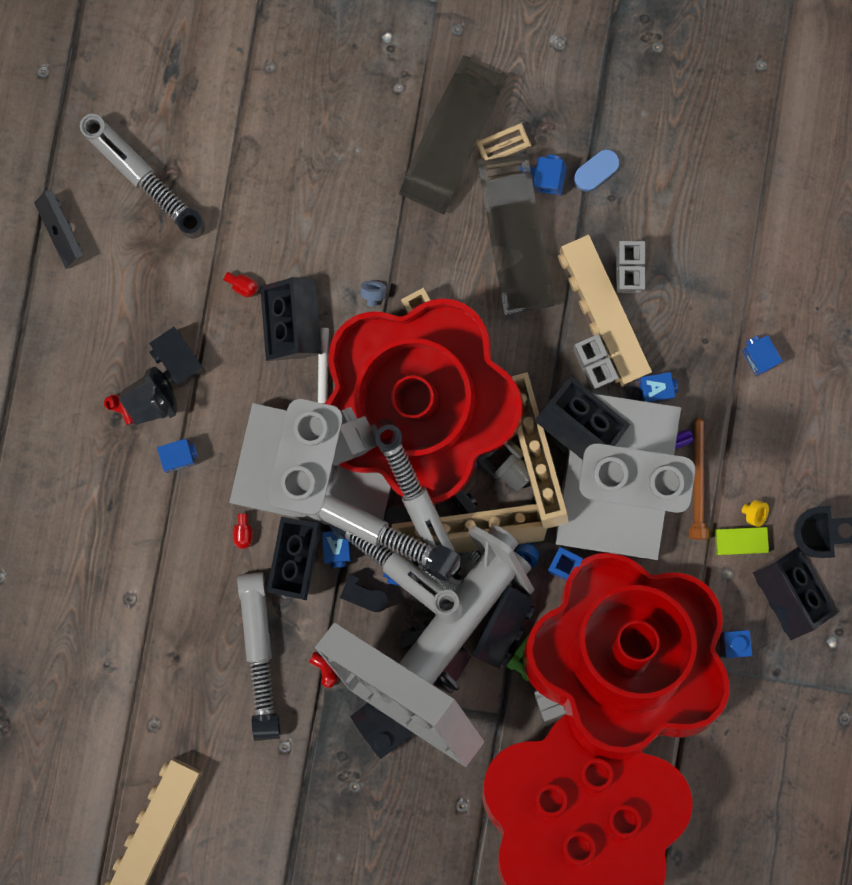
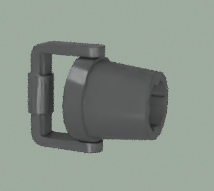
M511 440L505 446L512 453L497 468L486 459L491 457L497 450L484 454L479 458L480 465L495 479L501 478L516 491L522 489L530 481L525 461L522 458V450Z

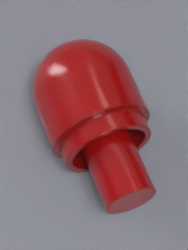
M227 271L223 281L233 285L231 289L235 293L243 297H252L257 292L258 286L256 281L244 274L239 273L238 276H235Z
M238 513V524L234 525L233 543L239 549H246L253 542L252 525L248 524V513Z

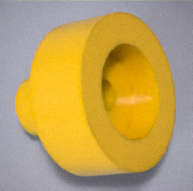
M754 500L750 505L745 504L743 506L742 513L746 514L748 524L760 527L768 517L769 506L765 502Z

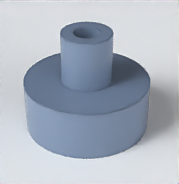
M366 281L361 284L360 296L367 300L368 306L375 307L377 306V301L385 298L386 286L383 283Z

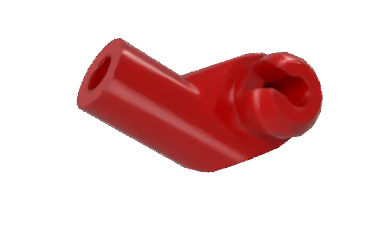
M110 395L105 398L104 406L107 410L121 413L126 425L134 424V421L119 401V395Z
M314 651L309 663L321 669L322 685L326 688H332L338 681V676L324 658Z

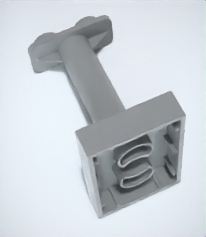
M594 394L631 425L616 446L604 444L588 446L585 449L583 460L568 449L561 493L569 523L556 526L553 543L658 560L665 511L678 513L685 511L689 507L695 477L694 463L689 458L674 455L681 407Z
M304 399L292 401L287 411L252 403L229 503L329 526L323 520H315L307 516L321 511L326 491L333 497L384 520L391 486L380 473H358L347 470L340 465H333L342 425V414L337 407Z
M493 525L488 532L476 526H472L468 531L482 556L454 591L459 597L463 608L461 618L455 623L446 624L436 615L400 663L395 662L336 623H333L315 646V649L351 692L464 767H467L484 744V740L455 699L434 687L433 684L508 585L527 595H531L534 591L527 577L528 572L531 570L530 564L520 555L513 552L518 542L506 530L496 525ZM447 603L443 606L442 610L448 611L453 608L454 604Z

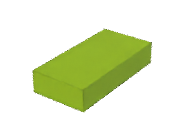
M767 527L715 530L716 555L769 553Z

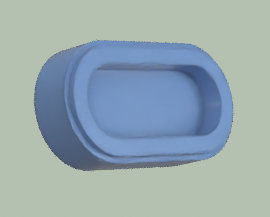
M610 150L600 151L576 171L574 176L576 187L584 192L594 190L616 172L619 166L618 156Z

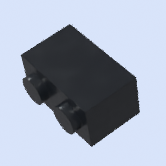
M175 326L149 343L152 347L149 353L157 364L163 363L167 369L163 373L171 385L176 383L181 388L205 372Z

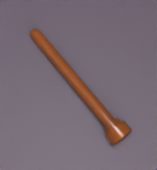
M697 418L694 421V523H691V528H689V539L707 540L709 539V529L707 524L704 523V421L701 418Z

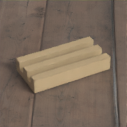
M522 123L477 141L476 146L484 165L488 166L531 148V143ZM516 132L521 134L488 149L483 147ZM520 141H524L523 144L510 148L489 158L487 156L493 152L506 148L510 145H513Z

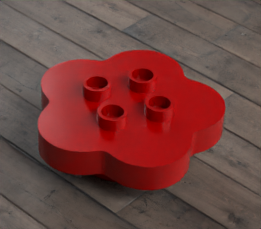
M430 300L418 305L402 317L377 311L361 313L343 323L331 341L329 368L335 388L325 404L337 407L340 411L351 407L357 419L365 416L370 427H372L374 422L382 418L393 421L401 432L402 447L418 477L417 480L420 481L419 484L422 487L426 488L433 503L444 502L460 493L470 481L477 459L481 455L493 452L507 444L517 433L524 413L523 397L517 383L505 370L492 361L491 339L485 323L473 309L457 300ZM384 430L381 433L380 439H388L391 436L392 430ZM378 446L359 457L338 464L353 472L380 473L395 492L402 497L404 495L401 492L402 489H400L401 485H398L399 481H396L395 473L392 472L393 469L390 468L391 465L388 464L389 461L386 460L387 456H384Z
M599 553L582 560L579 567L575 566L562 590L560 606L546 613L537 621L530 632L523 653L524 669L534 688L547 699L565 708L570 729L580 745L595 756L608 760L631 758L644 751L656 737L661 735L680 738L703 732L724 710L730 690L727 671L715 651L716 643L722 631L723 616L720 603L713 591L701 580L687 574L671 572L652 575L632 559L614 553Z
M567 714L554 724L544 740L521 742L502 750L490 763L482 787V800L485 811L502 837L497 856L498 875L502 885H664L666 878L665 850L686 829L693 807L690 787L684 776L672 764L643 752L623 760H608L595 756L576 740L570 729Z

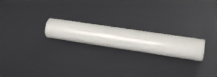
M320 328L322 354L318 355V403L325 404L328 399L329 328Z

